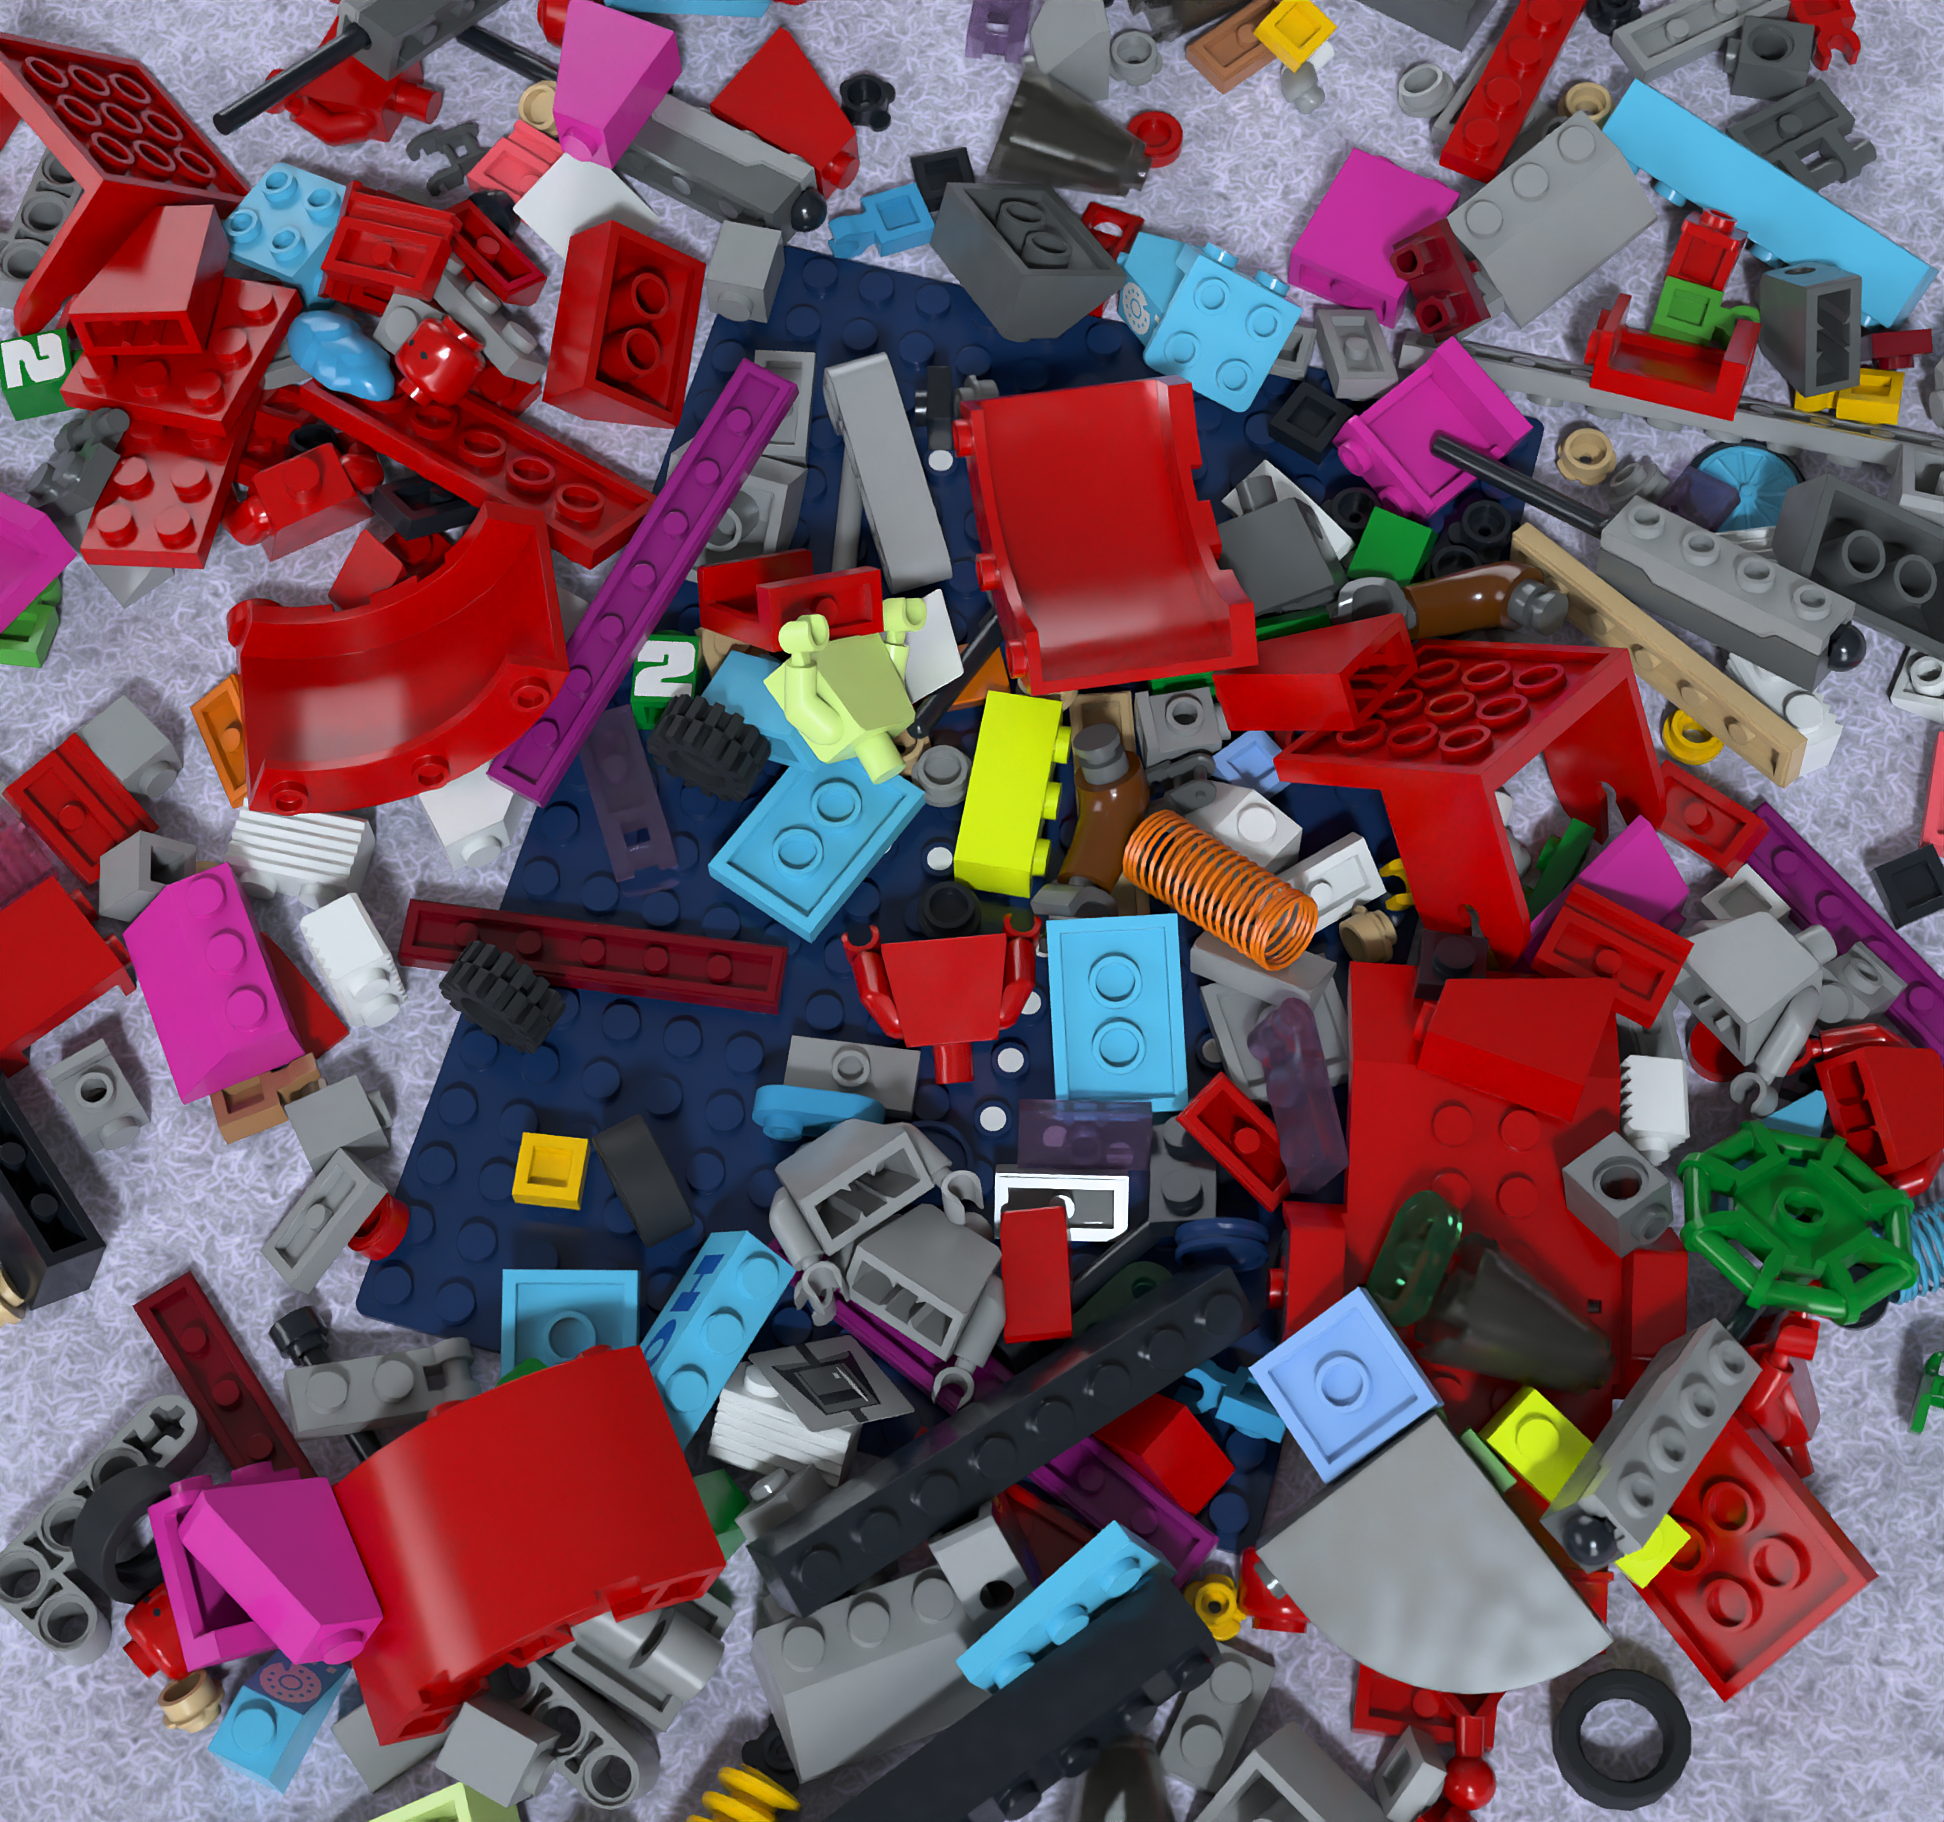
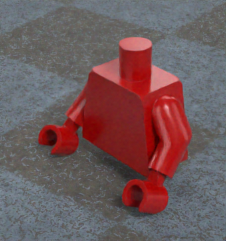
M328 0V1H330V2H332V3H334V4H339L341 0ZM338 15L318 48L336 38L339 21ZM351 56L265 112L280 114L287 110L290 112L289 118L291 121L331 147L364 143L369 139L390 142L404 116L431 125L439 114L442 95L439 91L422 86L424 78L420 61L387 82ZM273 69L266 77L265 82L284 69Z
M336 428L334 431L338 436V444L343 450L344 455L332 443H325L259 472L250 478L247 496L243 502L238 500L232 483L219 523L240 544L254 546L261 543L270 563L375 516L366 495L373 493L375 487L382 485L384 481V471L377 452L369 445Z
M1007 913L1003 919L1001 934L882 944L878 928L875 925H870L872 940L867 945L859 947L852 945L848 932L842 934L841 941L846 959L852 966L860 1002L885 1035L894 1039H904L906 1048L933 1045L936 1085L975 1081L972 1042L998 1040L999 1031L1006 1030L1016 1024L1035 987L1036 949L1039 945L1042 926L1039 916L1034 915L1032 929L1028 932H1019L1013 929L1011 926L1012 913Z
M1876 1023L1819 1031V1038H1808L1797 1056V1061L1793 1062L1785 1076L1795 1074L1811 1058L1823 1057L1824 1061L1815 1064L1836 1135L1847 1139L1848 1141L1845 1146L1894 1189L1907 1191L1910 1198L1925 1192L1944 1163V1069L1939 1054L1930 1048H1912L1907 1039Z
M1813 1279L1807 1284L1823 1288L1820 1280ZM1787 1310L1760 1317L1741 1346L1763 1370L1736 1410L1743 1407L1799 1478L1802 1479L1815 1472L1806 1443L1812 1440L1821 1417L1806 1360L1810 1362L1813 1360L1819 1337L1820 1322L1809 1319V1313ZM1814 1315V1316L1821 1317V1318H1824V1319H1827V1320H1830V1319H1831V1317H1825V1316H1820V1315Z

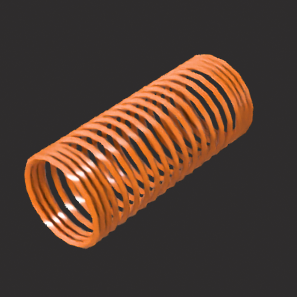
M1165 809L1151 814L1132 833L1125 847L1122 864L1124 876L1129 882L1137 885L1140 889H1144L1147 894H1152L1155 899L1161 900L1163 904L1169 905L1172 910H1177L1180 915L1186 916L1190 921H1194L1197 926H1201L1205 931L1211 932L1214 937H1218L1222 942L1228 943L1231 948H1236L1239 953L1245 954L1248 959H1253L1256 964H1259L1266 970L1277 971L1292 964L1308 947L1315 933L1318 922V906L1312 897L1304 894L1299 889L1293 888L1290 883H1285L1282 878L1275 877L1272 872H1267L1264 867L1258 866L1256 862L1250 861L1248 857L1241 856L1239 851H1234L1230 846L1224 845L1222 841L1216 840L1213 835H1208L1205 830H1201L1197 825L1191 824L1189 820L1176 814L1175 811ZM1165 823H1167V824H1166L1165 826H1163L1159 831L1156 832V834L1154 835V837H1153V838L1151 839V841L1148 843V845H1147V847H1146V850H1145V852H1144V854H1143V856H1142L1141 865H1140V871H1139L1140 878H1138V877H1137V869H1136V868H1137L1139 856H1140V854H1141V852H1142V850H1143V848H1144L1146 842L1149 840V838L1152 836V834H1153L1157 829H1159L1162 825H1164ZM1176 825V829L1168 834L1156 849L1150 862L1148 876H1145L1146 861L1152 847L1164 832ZM1175 836L1174 843L1164 855L1159 867L1154 870L1160 853ZM1197 842L1196 849L1191 852L1192 846ZM1206 847L1205 853L1199 858L1200 852ZM1214 853L1213 859L1207 864L1209 856ZM1222 859L1221 865L1215 870L1217 862ZM1231 864L1229 871L1224 874L1225 868ZM1239 869L1238 876L1232 880L1233 874ZM1177 874L1175 882L1170 885L1171 879ZM1247 875L1246 882L1240 887L1242 879ZM1185 880L1183 887L1179 890V885ZM1256 880L1254 888L1248 893L1250 885ZM1195 883L1192 892L1187 895L1188 889ZM1264 886L1263 893L1256 899L1258 891ZM1203 889L1200 898L1196 900V895ZM1273 892L1271 899L1263 907L1267 896ZM1212 893L1209 902L1206 905H1204L1205 900ZM1221 898L1218 907L1213 910V905ZM1230 902L1229 907H1228L1226 913L1221 916L1222 910H1223V909L1228 905V903ZM1299 903L1295 921L1288 933L1278 945L1265 953V948L1271 945L1284 931L1292 917L1295 904ZM1239 907L1235 918L1230 921L1231 915ZM1285 911H1287V914L1284 920L1282 921L1280 927L1270 937V939H1268L1273 927L1276 925L1279 918L1283 915ZM1248 912L1243 924L1239 926V921ZM1256 918L1252 929L1247 932L1248 926ZM1296 931L1294 937L1281 952H1279L1276 956L1270 959H1265L1266 957L1272 956L1278 950L1283 948V946L1289 941V939L1293 936L1294 932Z

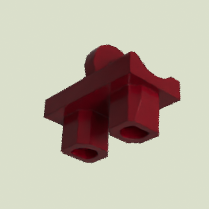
M1447 218L1436 221L1392 245L1395 251L1389 258L1397 278L1409 282L1418 302L1414 316L1422 333L1432 334L1436 344L1446 341L1450 337L1491 318L1473 277L1482 271L1477 259L1466 262Z

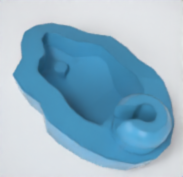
M317 310L303 312L289 325L287 342L292 359L318 382L330 390L346 392L372 401L388 400L394 395L395 379L390 368V355L369 339L355 321L339 313Z

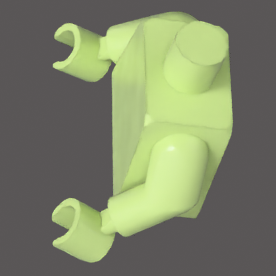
M888 598L882 602L884 631L887 632L885 640H882L879 633L829 641V625L826 618L820 614L802 615L796 621L787 622L779 631L778 640L782 649L788 654L791 653V657L763 681L769 692L783 709L787 721L799 731L820 761L831 764L858 757L874 785L893 778L907 766L892 740L909 727L915 719V711L905 689V674L910 645L905 644L904 640L905 632L919 631L926 622L927 608L925 602L920 598Z

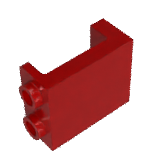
M1620 293L1612 310L1602 308L1596 329L1593 328L1590 334L1584 358V364L1594 366L1589 388L1733 422L1751 371L1762 327L1761 323L1739 318L1727 350H1722L1629 328L1626 325L1632 295Z
M803 548L701 565L697 569L701 628L767 651H783L778 640L779 631L787 622L796 621L802 615H823L829 625V641L856 635L864 636L884 632L880 569L863 566L813 575L812 553Z
M53 875L0 911V1069L8 1079L29 1065L21 1051L115 986H118L125 996L136 990L126 971L133 966L127 950L113 933L104 939L101 938L92 926L100 918L83 893L76 888L67 894Z

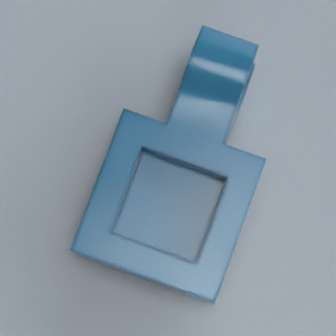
M916 183L860 198L861 214L841 216L828 222V228L833 239L828 241L830 251L833 257L845 260L861 255L873 244H875L880 257L928 244L931 241L935 227Z
M1208 1359L1185 1374V1376L1199 1381L1204 1390L1197 1391L1188 1386L1181 1385L1173 1400L1186 1405L1192 1414H1200L1211 1408H1219L1216 1418L1232 1424L1242 1434L1253 1438H1267L1277 1443L1281 1442L1288 1427L1248 1368L1239 1366L1236 1373L1233 1374L1223 1370Z

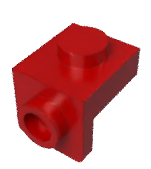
M1704 208L1702 214L1693 211L1683 221L1680 229L1682 234L1663 281L1666 280L1667 276H1671L1725 292L1749 232L1736 228L1738 220L1722 211L1712 208Z

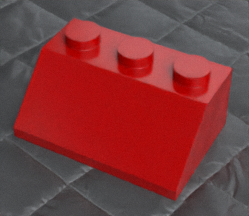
M609 220L570 236L542 402L584 420L675 430L682 417L706 263L614 220Z

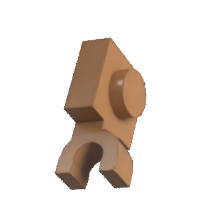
M311 1052L295 1059L284 1069L276 1072L270 1070L210 1094L218 1128L228 1145L289 1121L284 1108L285 1105L329 1085L326 1079L321 1077L317 1061Z

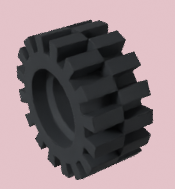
M681 694L679 698L675 695L671 698L646 742L648 743L646 747L648 753L654 754L652 759L658 765L667 766L665 772L671 777L679 776L684 779L683 785L691 789L694 786L701 788L703 795L712 798L715 793L721 801L727 802L731 798L735 802H740L743 798L746 799L771 755V749L767 748L769 746L767 739L758 736L760 731L754 725H744L743 721L745 718L735 712L733 715L725 712L726 706L715 702L714 706H711L706 698L697 695L694 700L688 694Z
M477 940L474 942L470 941L439 984L443 997L451 1001L449 1004L456 1011L465 1014L463 1018L471 1024H478L483 1028L482 1032L490 1037L492 1035L496 1036L503 1045L510 1047L512 1044L517 1051L523 1053L527 1051L529 1054H533L538 1050L566 1008L565 1002L560 1000L561 995L556 990L548 988L550 983L546 979L535 976L532 973L534 969L525 963L523 965L515 961V956L504 951L502 954L496 946L489 943L485 946L481 941Z

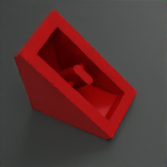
M1158 1393L1150 1396L1091 1434L1093 1438L1194 1519L1234 1474L1236 1469L1186 1405Z

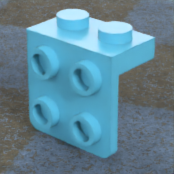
M281 162L273 165L222 224L230 245L228 258L279 278L286 288L297 289L303 305L299 314L309 311L330 310L337 301L317 296L324 272L320 268L333 239L346 186L287 163Z
M1209 241L1203 251L1186 242L1175 262L1185 273V276L1144 349L1143 359L1150 368L1166 376L1179 375L1192 382V389L1235 412H1244L1252 404L1303 309L1286 295L1291 286L1281 279L1261 269L1258 270L1255 278L1235 268L1239 261L1238 257Z

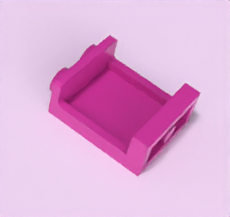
M1353 148L1291 251L1288 283L1348 310H1375L1379 323L1394 330L1404 313L1406 295L1411 286L1409 282L1397 278L1389 260L1391 254L1395 252L1392 245L1436 221L1445 219L1458 208L1460 193L1448 188L1437 179L1424 178L1396 166L1386 157L1371 155Z
M1452 336L1435 349L1424 365L1359 417L1354 415L1345 422L1332 442L1338 448V455L1344 466L1354 475L1362 476L1378 494L1383 510L1422 525L1478 479L1431 454L1432 446L1439 435L1445 434L1497 461H1501L1520 444L1533 426L1455 337Z
M0 492V634L77 556L76 552L47 514Z
M271 1461L256 1463L230 1472L232 1481L213 1485L211 1474L188 1478L170 1485L171 1497L148 1507L147 1511L188 1672L280 1648L182 1544L177 1532L178 1527L202 1490L300 1480L298 1467L274 1472Z

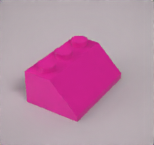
M1639 815L1530 923L1532 936L1527 950L1506 972L1541 974L1531 969L1530 966L1575 882L1675 934L1681 930L1687 920L1681 913L1690 890L1648 820Z
M228 862L167 885L124 931L122 935L179 1097L184 1105L288 1064L306 1055L247 892Z

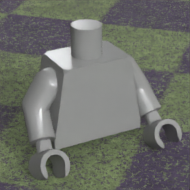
M1759 911L1739 919L1701 920L1694 924L1683 936V938L1695 944L1668 994L1672 1012L1677 1007L1680 999L1744 1066L1754 1061L1759 1065L1754 1073L1745 1072L1732 1080L1730 1095L1733 1101L1742 1105L1752 1090L1760 1088V1095L1752 1104L1750 1113L1758 1119H1763L1771 1115L1778 1105L1777 1091L1771 1085L1776 1076L1782 1078L1786 1075L1805 1045L1822 1010L1823 969L1821 965L1836 957L1837 948L1832 936L1822 925L1815 924L1792 936L1770 913Z
M852 1118L843 1121L813 1142L801 1145L793 1155L777 1165L775 1172L783 1186L774 1194L769 1213V1224L796 1271H804L801 1284L813 1310L820 1315H825L826 1313L818 1299L820 1292L829 1287L839 1288L846 1302L850 1299V1292L839 1268L833 1263L821 1261L824 1252L826 1255L831 1256L935 1187V1184L941 1188L943 1207L947 1219L955 1224L966 1223L965 1209L960 1201L961 1199H970L980 1209L984 1208L981 1183L977 1175L966 1170L952 1172L950 1170L952 1162L912 1124L899 1122L882 1125Z
M922 1203L904 1215H891L829 1256L825 1262L833 1263L839 1268L849 1289L852 1301L945 1362L951 1357L952 1353L958 1356L954 1367H947L936 1376L932 1390V1402L935 1404L939 1391L944 1385L950 1383L959 1385L965 1392V1395L957 1407V1413L971 1404L975 1388L974 1380L971 1376L976 1366L984 1367L1006 1322L1004 1281L995 1274L1002 1254L999 1247L991 1243L993 1237L992 1228L983 1216L975 1212L965 1213L966 1223L955 1224L947 1219L945 1212L932 1204ZM802 1279L797 1283L794 1290L797 1310H800L808 1300L801 1284ZM829 1287L820 1292L819 1296L825 1297L821 1304L826 1314L820 1315L814 1311L812 1315L814 1325H826L836 1315L837 1303L834 1292L837 1290L836 1287Z

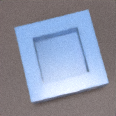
M1247 731L1212 756L1216 763L1213 776L1218 782L1254 789L1267 800L1292 783L1279 781L1273 758L1282 750L1265 731Z

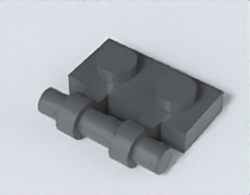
M1822 79L1726 128L1725 131L1726 135L1819 193L1820 189L1837 180L1842 184L1859 176L1862 167L1875 161L1877 158L1876 149L1869 140L1865 139L1853 146L1846 141L1844 136L1852 132L1855 118ZM1819 151L1826 160L1808 169L1801 159Z
M100 408L89 413L84 419L78 418L64 424L59 434L54 438V447L61 455L57 461L51 464L45 462L34 472L26 487V492L31 495L27 505L47 514L53 523L94 507L120 458V455L114 451L123 432L129 427L128 415L121 409Z

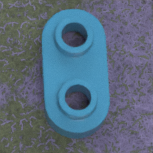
M766 1085L758 1088L756 1091L752 1119L763 1127V1133L770 1138L781 1141H797L802 1138V1135L820 1137L843 1121L852 1118L884 1125L886 1108L879 1101L858 1094L788 1085Z

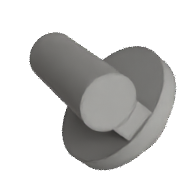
M1635 462L1621 469L1610 481L1612 489L1606 500L1617 513L1635 495L1664 509L1677 494V488L1670 480L1663 477L1662 471L1655 463L1642 466L1639 462Z

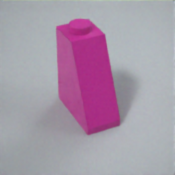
M570 0L567 9L552 110L562 151L567 152L570 156L582 162L590 161L609 169L614 168L682 73L675 31L589 0Z
M327 1477L202 1490L177 1529L182 1544L294 1665L324 1661L328 1665H336L353 1659L362 1652L364 1644L384 1617Z

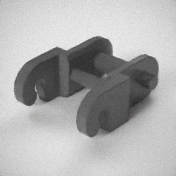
M465 123L442 134L437 129H434L413 139L407 145L406 153L411 161H417L420 158L418 151L423 149L427 156L437 151L442 155L445 154L452 166L436 173L428 180L426 188L431 196L436 197L441 193L439 186L444 184L448 191L463 185V177L488 153V149L480 150L474 140L477 138L479 131L475 124ZM464 145L469 155L457 159L453 150Z
M1197 753L1175 763L1167 760L1146 769L1150 796L1156 794V784L1153 781H1158L1161 787L1167 791L1164 797L1149 803L1146 818L1153 813L1165 809L1175 811L1176 814L1185 818L1186 814L1212 803L1216 798L1217 789L1207 779L1215 773L1216 763L1214 759L1207 754Z

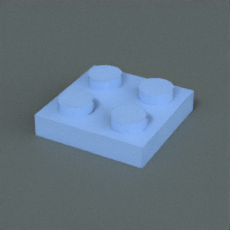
M1362 1287L1353 1290L1248 1368L1326 1485L1334 1484L1430 1412L1439 1409L1445 1404L1366 1288Z

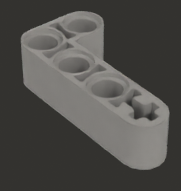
M47 146L9 233L0 232V307L14 309L22 288L84 193V189Z
M881 352L826 367L822 385L827 411L835 434L837 436L842 435L890 592L893 595L952 578V567L946 543L887 354Z
M165 1394L157 1396L145 1404L0 1553V1605L59 1660L68 1665L84 1666L102 1657L110 1645L112 1631L110 1621L105 1614L79 1589V1586L88 1576L76 1566L71 1547L63 1546L64 1534L76 1522L86 1501L105 1481L125 1469L151 1465L141 1453L145 1448L155 1458L157 1456L159 1459L155 1466L168 1469L180 1480H183L203 1459L209 1448L210 1433L205 1426V1422L189 1400L180 1395ZM170 1425H174L178 1429L183 1428L185 1431L177 1440L163 1434ZM148 1513L139 1518L126 1532L122 1542L148 1516ZM40 1572L41 1578L36 1590L27 1597L14 1598L13 1591L17 1581L27 1573ZM76 1616H88V1626L84 1634L76 1641L62 1643L60 1636L66 1622Z

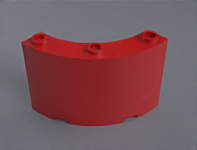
M1170 375L959 402L961 419L953 420L952 436L956 456L958 458L966 457L975 519L982 550L981 554H976V575L981 592L991 591L996 614L1006 643V662L1011 679L1020 678L1030 695L1036 696L1259 665L1254 601L1244 592L1232 569L1219 570L1218 564L1222 552V542L1210 500H1197L1191 470L1200 469L1202 459L1197 433L1192 382L1179 375Z
M484 501L475 520L465 534L444 554L445 564L424 579L414 575L392 587L371 594L370 604L337 612H335L333 604L303 607L250 605L235 646L249 811L276 813L282 816L349 811L382 805L429 790H436L496 757L534 725L557 697L570 673L545 511Z
M606 1344L593 1346L579 1353L574 1360L504 1383L466 1401L451 1400L439 1404L427 1413V1421L384 1446L353 1469L341 1481L331 1485L384 1616L364 1644L362 1652L351 1659L380 1747L444 1733L459 1716L465 1702L480 1697L490 1690L486 1678L487 1675L505 1663H510L517 1668H524L541 1657L575 1641L571 1627L610 1611L615 1622L619 1623L653 1610L702 1598L727 1566L640 1345L613 1350L612 1346Z

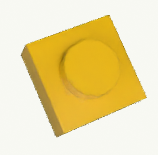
M1283 0L1257 26L1253 34L1295 74L1332 36L1338 27L1310 0Z
M523 1132L512 1190L515 1203L580 1210L591 1152L589 1140Z

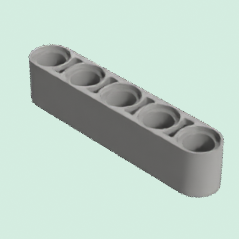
M545 1656L527 1665L531 1681L526 1693L515 1688L510 1681V1663L503 1664L486 1676L490 1690L483 1695L491 1693L561 1733L551 1753L552 1756L558 1759L556 1770L595 1806L609 1810L620 1808L643 1797L655 1786L659 1778L660 1764L652 1746L597 1692L546 1659ZM563 1706L573 1710L579 1717L581 1731L577 1741L570 1740L560 1730L558 1717ZM612 1755L619 1756L630 1767L632 1777L628 1789H621L616 1786L609 1777L608 1763Z

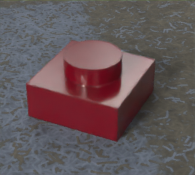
M1931 328L1874 333L1861 337L1860 362L1877 361V370L1896 371L1914 368V357L1933 353Z

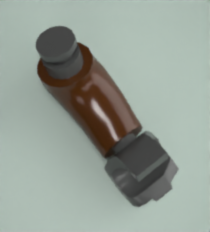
M1506 560L1462 570L1401 588L1396 581L1387 578L1367 577L1356 579L1347 583L1340 590L1338 606L1332 614V626L1391 613H1403L1410 640L1496 629L1514 631L1523 626L1533 628L1535 632L1543 636H1550L1564 622L1568 613L1569 602L1565 594L1556 590L1551 591L1544 584L1543 574L1538 568Z
M1101 723L1081 730L1073 740L1075 752L1080 757V767L1074 775V783L1079 797L1078 821L1071 844L1056 878L1058 883L1044 885L1030 902L1034 914L1049 915V920L1119 917L1117 902L1110 894L1123 872L1122 860L1125 847L1132 833L1147 816L1150 789L1140 757L1134 752L1124 749L1123 745L1120 744L1119 732L1114 725ZM1047 928L1040 937L1038 952L1048 953Z

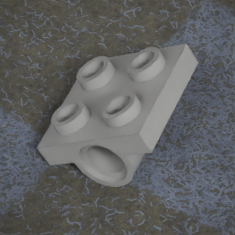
M707 1592L702 1598L653 1610L619 1623L615 1622L610 1611L571 1627L575 1641L547 1654L545 1658L655 1732L666 1733L682 1704L692 1700L704 1688L718 1667L725 1649V1644L721 1641V1638L737 1612Z

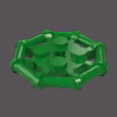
M1760 1120L1743 1121L1736 1133L1701 1153H1688L1678 1166L1677 1175L1683 1184L1685 1224L1680 1230L1679 1236L1685 1248L1690 1252H1699L1748 1297L1746 1305L1758 1311L1762 1305L1831 1317L1837 1325L1854 1324L1859 1320L1861 1312L1896 1290H1906L1913 1287L1920 1274V1265L1913 1256L1910 1214L1914 1210L1912 1199L1907 1191L1894 1189L1845 1146L1848 1140L1835 1134L1833 1139L1767 1128ZM1790 1158L1808 1162L1805 1168L1788 1165ZM1743 1159L1754 1163L1742 1171L1733 1167V1165ZM1711 1191L1728 1197V1211L1712 1213ZM1788 1213L1794 1216L1804 1213L1811 1218L1810 1223L1798 1221ZM1877 1221L1880 1226H1883L1884 1239L1873 1236L1871 1227L1866 1228V1222ZM1733 1239L1739 1241L1763 1263L1761 1270L1759 1271L1728 1241ZM1860 1261L1874 1270L1854 1283L1847 1269ZM1816 1279L1820 1280L1823 1288L1807 1284Z

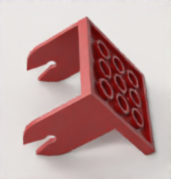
M0 32V151L20 119L23 118L84 189L83 195L22 288L13 309V324L19 337L40 333L61 309L62 302L68 296L74 294L66 302L56 329L66 328L72 341L78 335L68 315L70 305L156 206L214 205L219 219L226 220L252 189L138 60Z
M1420 639L1412 646L1419 670L1356 731H1306L1273 758L1279 781L1381 790L1416 910L1425 929L1472 936L1471 915L1465 907V904L1470 905L1479 915V926L1485 938L1489 939L1488 944L1502 972H1506L1525 954L1532 935L1529 911L1495 795V791L1543 750L1553 788L1563 810L1571 819L1575 818L1596 828L1593 839L1603 846L1609 837L1607 793L1602 787V782L1608 783L1615 790V802L1627 827L1641 815L1651 823L1657 833L1661 829L1667 814L1666 791L1628 648Z

